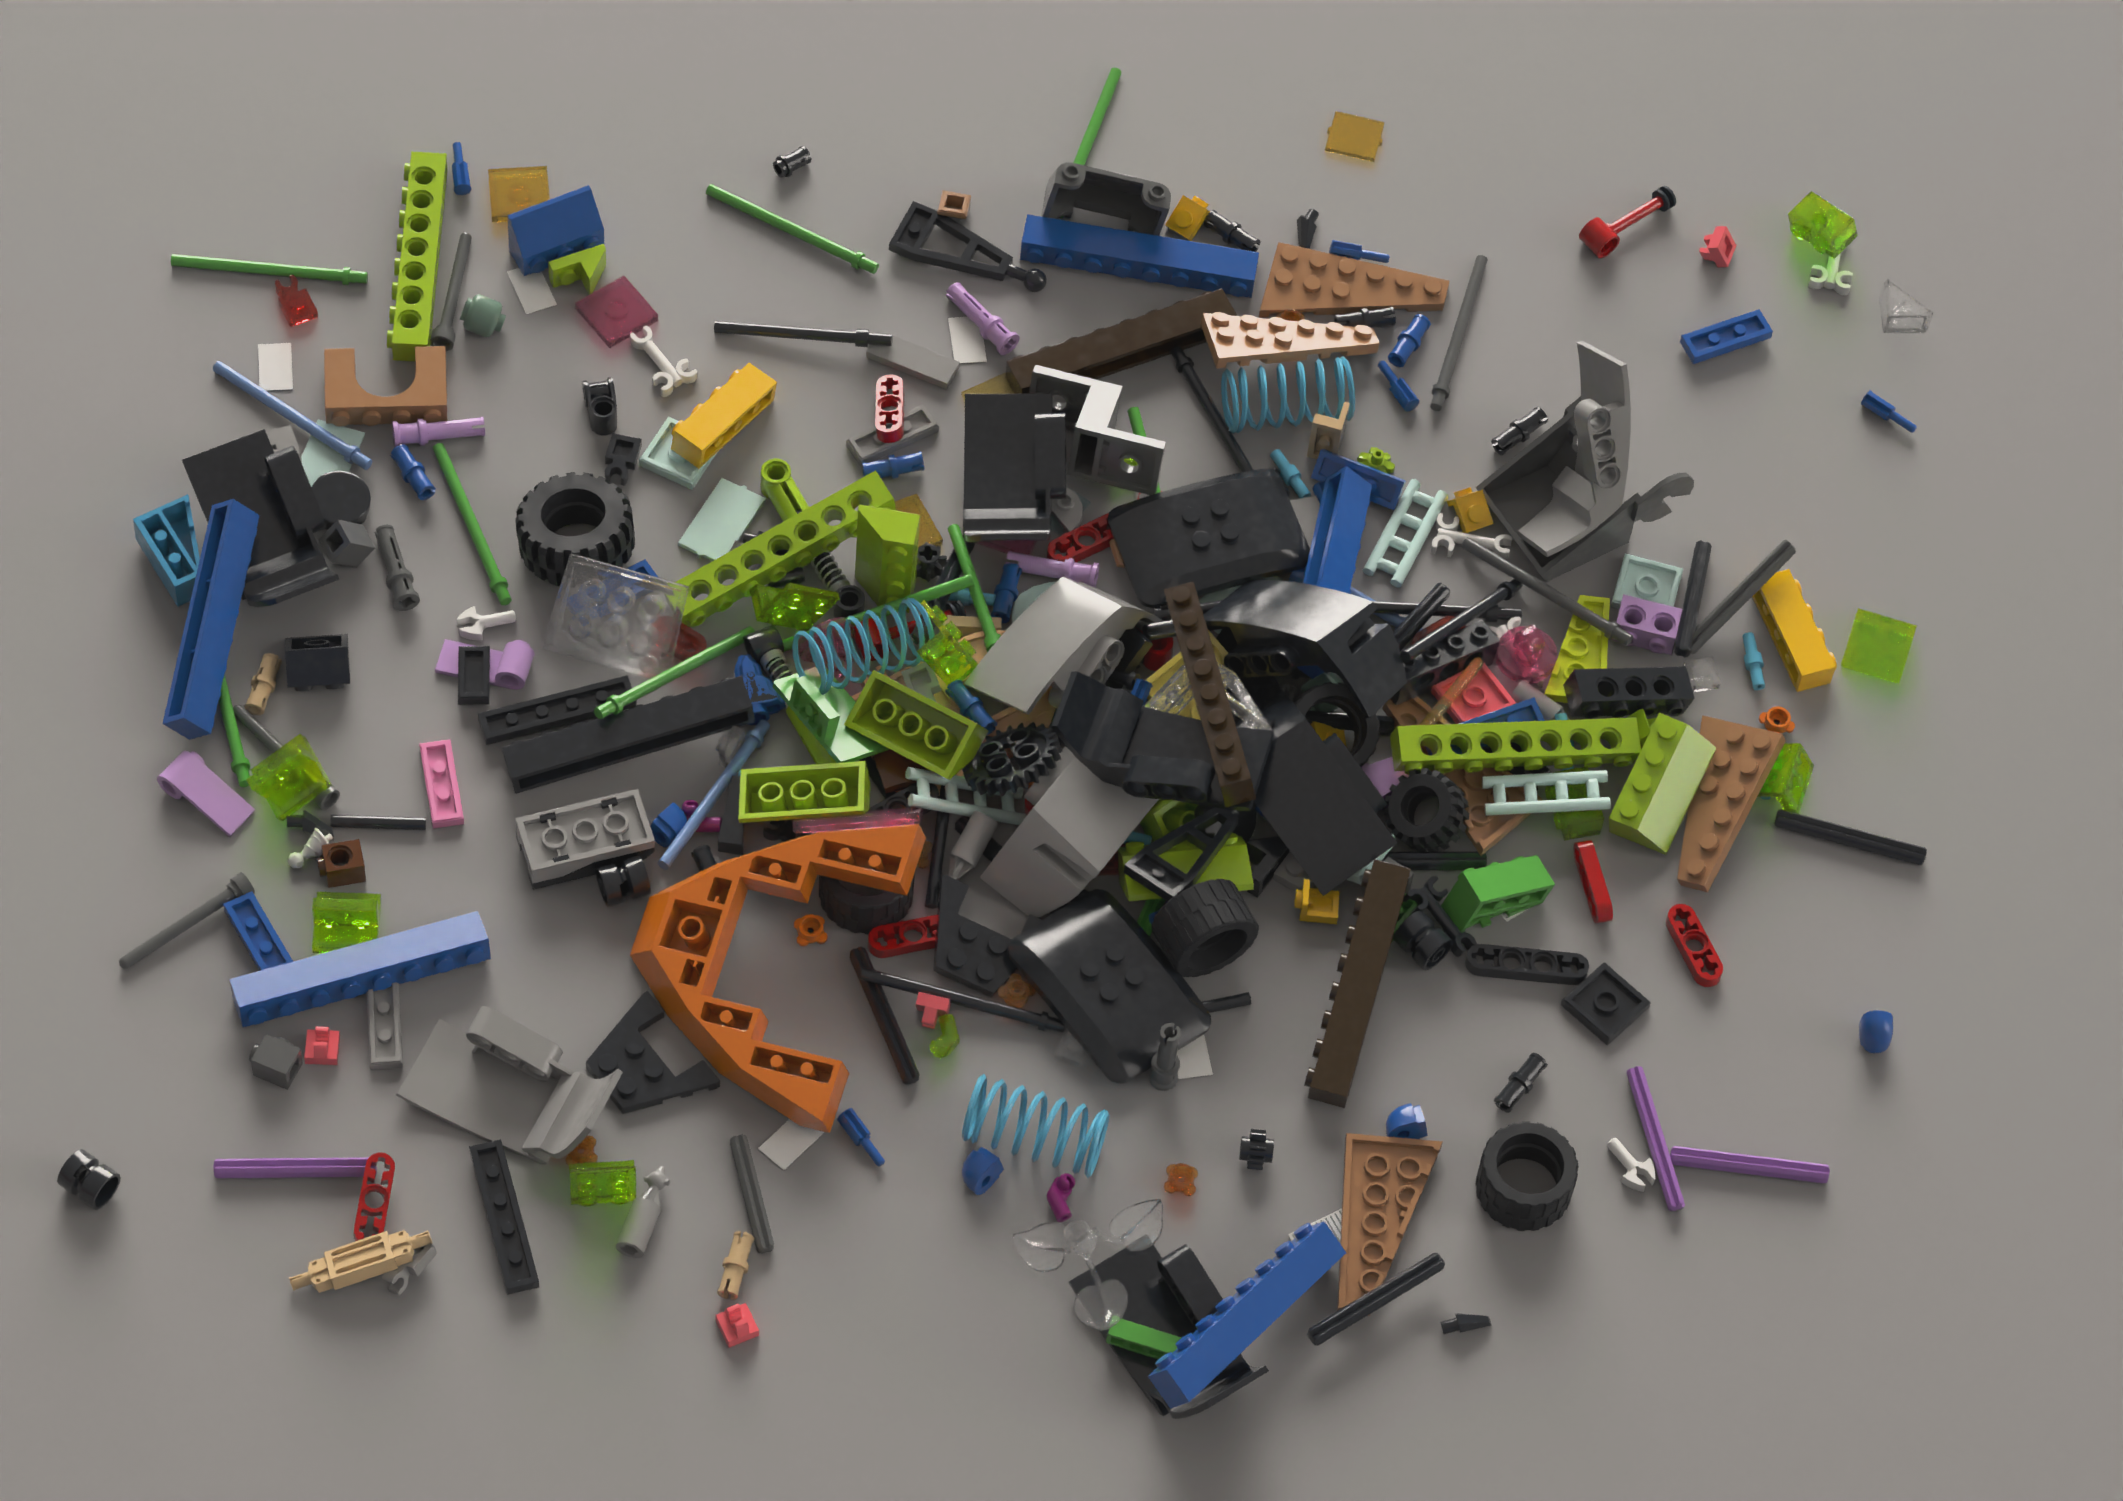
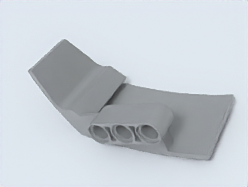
M1584 341L1577 342L1581 402L1577 404L1574 410L1579 442L1575 471L1568 466L1564 468L1552 484L1553 498L1551 502L1518 530L1519 537L1546 557L1563 550L1592 532L1622 506L1631 436V404L1627 364Z
M1061 577L1012 623L979 662L964 684L977 692L1028 715L1047 689L1052 686L1048 700L1051 706L1058 709L1072 671H1078L1105 684L1123 657L1124 644L1119 639L1126 629H1133L1139 620L1148 624L1164 621L1145 610L1084 582L1078 583L1069 578Z
M1066 746L1063 748V752L1059 753L1061 760L1055 761L1057 767L1048 769L1050 775L1039 776L1040 782L1033 783L1024 795V798L1031 802L1034 807L980 876L984 882L1029 916L1031 914L1037 918L1065 905L1076 897L1100 873L1159 800L1133 797L1124 792L1122 787L1103 782L1081 763Z
M482 1006L467 1033L441 1019L438 1020L396 1096L488 1142L501 1139L504 1149L545 1164L551 1156L556 1159L563 1158L585 1139L592 1130L623 1072L617 1069L601 1079L591 1078L582 1072H573L558 1063L563 1051L557 1044L491 1007Z

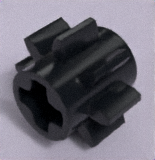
M925 542L924 545L918 548L916 578L920 577L930 582V579L936 576L940 577L943 567L947 562V556L941 555V546L936 547Z
M1251 1129L1250 1136H1241L1239 1160L1247 1161V1169L1263 1170L1264 1162L1272 1163L1274 1139L1266 1138V1130Z

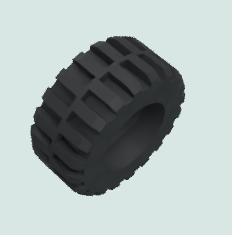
M575 472L566 473L567 476L563 477L555 475L550 477L546 483L543 481L538 483L534 487V491L530 490L524 496L523 502L519 504L516 511L517 517L515 522L519 551L525 566L541 580L545 581L548 579L550 584L556 586L566 584L567 588H576V585L582 584L588 587L592 586L595 581L600 580V582L608 580L611 573H618L623 568V563L626 564L632 556V550L635 547L632 508L630 507L627 495L616 484H610L608 479L601 476L595 478L592 473L583 472V475H576ZM577 523L590 524L597 527L591 532L579 536H562L554 533L564 526Z

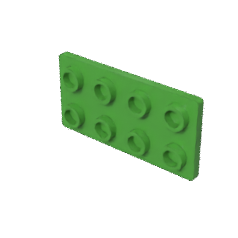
M816 667L805 670L806 676L799 677L798 673L773 682L775 691L837 763L855 762L889 750V748L844 725L856 702L844 688L836 689L831 686L830 690L822 695L818 689L821 686V675ZM834 677L833 681L835 683H839Z

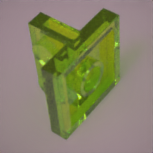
M302 734L294 737L250 769L253 775L246 779L251 790L266 798L276 818L284 821L287 815H292L321 792L332 786L307 738Z
M317 891V897L313 898L312 906L314 920L313 953H326L378 938L381 894Z

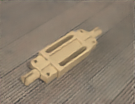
M405 1230L390 1235L385 1231L324 1252L325 1257L309 1262L308 1272L289 1277L293 1291L311 1284L318 1293L333 1288L337 1290L396 1270L398 1266L413 1261L414 1249L433 1244L429 1230L411 1237Z

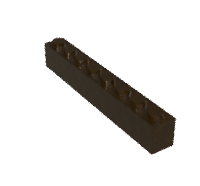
M1223 289L1204 292L1198 297L1186 301H1178L1172 306L1160 310H1151L1145 315L1133 319H1125L1119 324L1107 328H1098L1092 333L1080 337H1071L1063 343L1045 346L1036 352L1024 356L1018 355L1007 361L1005 379L1013 394H1029L1032 372L1035 365L1097 380L1170 355L1171 349L1175 346H1181L1182 350L1207 342L1201 326L1203 313L1213 314L1221 312L1230 316H1237Z
M1194 581L1164 589L1168 610L1225 807L1255 800L1256 796Z
M1374 859L1371 870L1365 868L1361 887L1366 888L1363 898L1357 897L1353 915L1358 916L1355 926L1349 925L1345 943L1350 944L1348 954L1341 953L1337 972H1341L1342 975L1339 983L1333 981L1329 1000L1334 1001L1331 1011L1325 1010L1321 1029L1326 1030L1323 1040L1317 1038L1312 1057L1318 1058L1315 1069L1309 1067L1304 1086L1310 1087L1309 1099L1342 1108L1346 1107L1411 872L1409 868Z

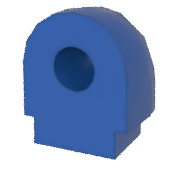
M676 803L670 804L650 825L655 841L665 848L670 846L688 821L686 814Z
M1873 1010L1863 1014L1859 1022L1860 1044L1866 1051L1873 1054L1882 1053L1887 1050L1893 1035V1015L1882 1010Z
M1411 1103L1394 1109L1386 1121L1387 1137L1420 1139L1428 1136L1421 1106H1412Z
M980 1147L978 1151L972 1150L965 1159L962 1167L963 1181L976 1195H982L995 1183L1004 1168L999 1157L984 1147Z

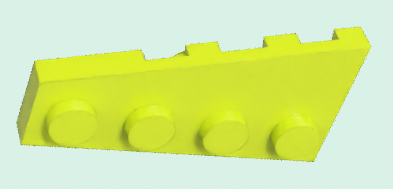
M1579 596L1577 603L1609 621L1610 598ZM1574 614L1572 615L1544 693L1555 702L1568 703L1563 684L1574 669L1607 668L1608 638L1604 636L1605 633Z

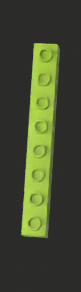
M411 151L410 163H405L404 181H408V187H402V204H406L405 210H400L399 228H403V234L397 235V252H401V257L395 258L394 275L398 276V282L392 283V300H396V306H390L389 324L394 325L393 330L387 331V348H392L393 360L415 362V347L431 346L430 339L433 326L448 172L447 153Z
M875 470L663 588L666 602L684 630L689 627L699 626L712 614L726 611L737 600L756 594L762 586L781 580L787 572L794 568L804 567L821 553L831 552L846 539L857 537L858 511L854 509L859 504L896 511L894 498ZM832 520L841 521V523L836 526L828 525L829 522H831ZM811 534L815 536L809 541L802 540L805 535ZM781 549L788 550L784 555H775ZM754 564L762 565L758 570H749V567ZM727 579L735 580L731 585H722L723 581ZM700 594L708 595L704 600H695Z
M1637 717L1397 726L1390 735L1394 771H1404L1407 775L1412 770H1417L1421 773L1422 768L1436 770L1444 774L1453 771V769H1464L1465 772L1472 773L1481 771L1483 768H1494L1495 771H1508L1513 769V767L1537 770L1543 766L1554 765L1556 769H1566L1578 764H1584L1586 768H1596L1605 763H1614L1616 767H1625L1631 765L1641 752ZM1600 739L1608 741L1611 749L1603 747ZM1570 740L1578 742L1581 750L1575 749L1571 745ZM1540 741L1547 742L1551 746L1552 751L1545 750L1541 746ZM1510 743H1517L1521 747L1522 752L1515 751ZM1480 744H1487L1491 748L1492 753L1485 752ZM1450 745H1457L1461 749L1462 754L1453 752ZM1420 746L1428 747L1432 755L1424 754Z

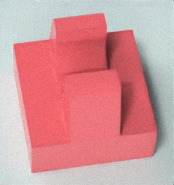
M1716 226L1713 234L1704 237L1707 247L1700 248L1699 252L1704 260L1715 262L1717 268L1728 267L1737 245L1727 226Z
M918 992L916 1008L918 1011L923 1012L922 1027L935 1029L938 1016L948 1018L951 1007L950 999Z
M316 1026L315 1030L307 1029L304 1055L305 1064L337 1065L340 1031Z
M739 1303L726 1308L724 1312L715 1315V1321L728 1348L759 1336V1329L746 1303L741 1305Z

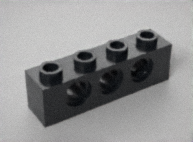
M1483 620L1455 631L1411 661H1403L1407 683L1390 699L1395 705H1399L1431 691L1433 685L1481 661L1487 667L1492 665L1500 643L1499 638Z
M1686 666L1574 669L1563 684L1571 716L1584 717L1586 719L1598 716L1621 718L1626 715H1632L1640 709H1644L1646 717L1659 713L1678 716L1683 714L1695 699Z

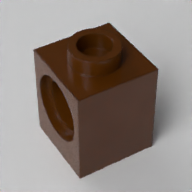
M359 839L321 845L323 857L317 858L319 875L320 877L326 876L328 888L366 882L365 865ZM339 862L347 863V864L342 865V866H337V865H335L336 863H339Z

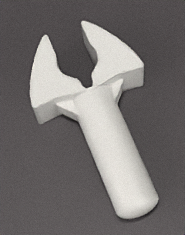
M475 606L459 615L457 626L468 623L473 624L471 627L459 628L460 636L470 640L482 641V632L485 628L513 623L516 621V614L513 610L482 616L476 613Z
M1617 1138L1611 1139L1607 1143V1147L1627 1169V1173L1623 1175L1621 1182L1631 1189L1644 1192L1646 1185L1636 1175L1641 1174L1653 1186L1655 1168L1651 1158L1645 1162H1638Z

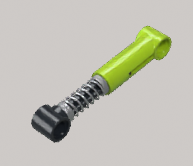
M777 458L764 462L761 467L760 489L762 494L771 500L782 521L784 522L809 508L791 476L790 465L786 461ZM811 534L805 535L802 540L809 541L815 536ZM823 552L813 558L811 565L815 568V572L819 574L818 577L822 580V584L826 587V591L830 596V601L834 606L833 615L835 620L837 621L849 615L863 612L865 604L863 591L855 585H850L849 581L845 580L846 576L841 574V568H837L839 564L834 562L835 557L830 555L831 552Z
M774 625L743 636V643L747 654H750L757 663L763 666L772 682L794 674V671L789 670L790 664H785L786 658L783 654V641ZM785 702L786 714L815 764L837 763Z

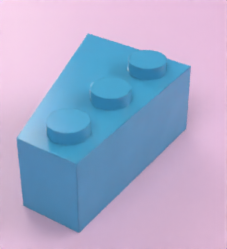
M187 494L133 519L136 541L177 607L191 600L200 561L189 495Z

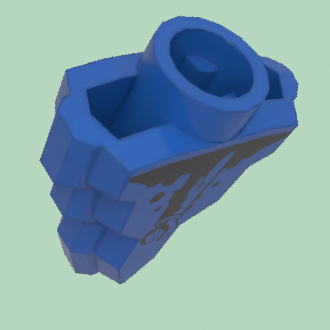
M750 654L739 655L734 668L735 678L742 676L753 707L755 722L748 725H757L760 720L768 721L770 715L786 707L785 701L773 688L772 680L762 675L761 667Z

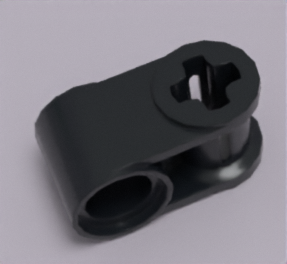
M608 377L607 381L588 383L587 380L582 381L583 398L592 431L602 436L612 434L617 428V404L613 378Z

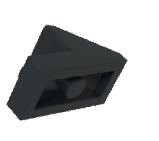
M1279 836L1254 839L1246 842L1249 861L1254 863L1251 866L1254 890H1247V892L1257 898L1273 879L1274 872L1290 851Z

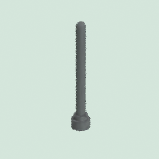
M468 232L460 235L440 325L433 329L430 339L431 346H445L446 351H450L453 348L456 337L452 323L472 239Z
M235 705L233 707L235 717L311 790L313 801L322 810L329 809L337 802L340 797V791L332 783L319 781L242 705Z
M240 872L230 879V883L226 885V890L121 957L119 965L124 969L131 967L222 908L224 903L251 891L255 894L251 882L245 874Z

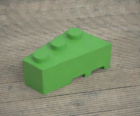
M1537 855L1525 858L1519 856L1504 863L1493 862L1486 867L1465 869L1458 875L1457 882L1441 906L1461 932H1465L1466 928L1480 923L1482 928L1491 925L1490 918L1506 912L1507 916L1510 917L1543 903L1555 886V883Z

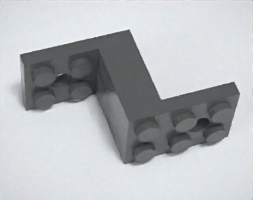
M1035 365L1032 372L1029 394L1059 395L1066 400L1065 403H1058L1052 397L1053 413H1066V429L1074 431L1067 475L1147 495L1156 494L1166 442L1115 429L1123 386ZM1124 459H1134L1138 463V465L1130 466L1124 461Z

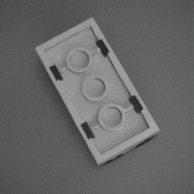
M638 789L515 818L516 838L520 851L523 850L529 880L533 890L596 875L597 867L610 863L620 866L622 860L637 855L643 861L655 852V839Z

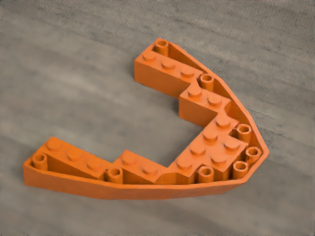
M919 824L818 832L717 863L649 897L630 956L667 1016L719 1074L799 1126L830 1133L849 1076V1072L843 1062L762 1042L769 1021L761 1009L712 996L748 890L808 904L816 877L821 875L907 896L926 837Z

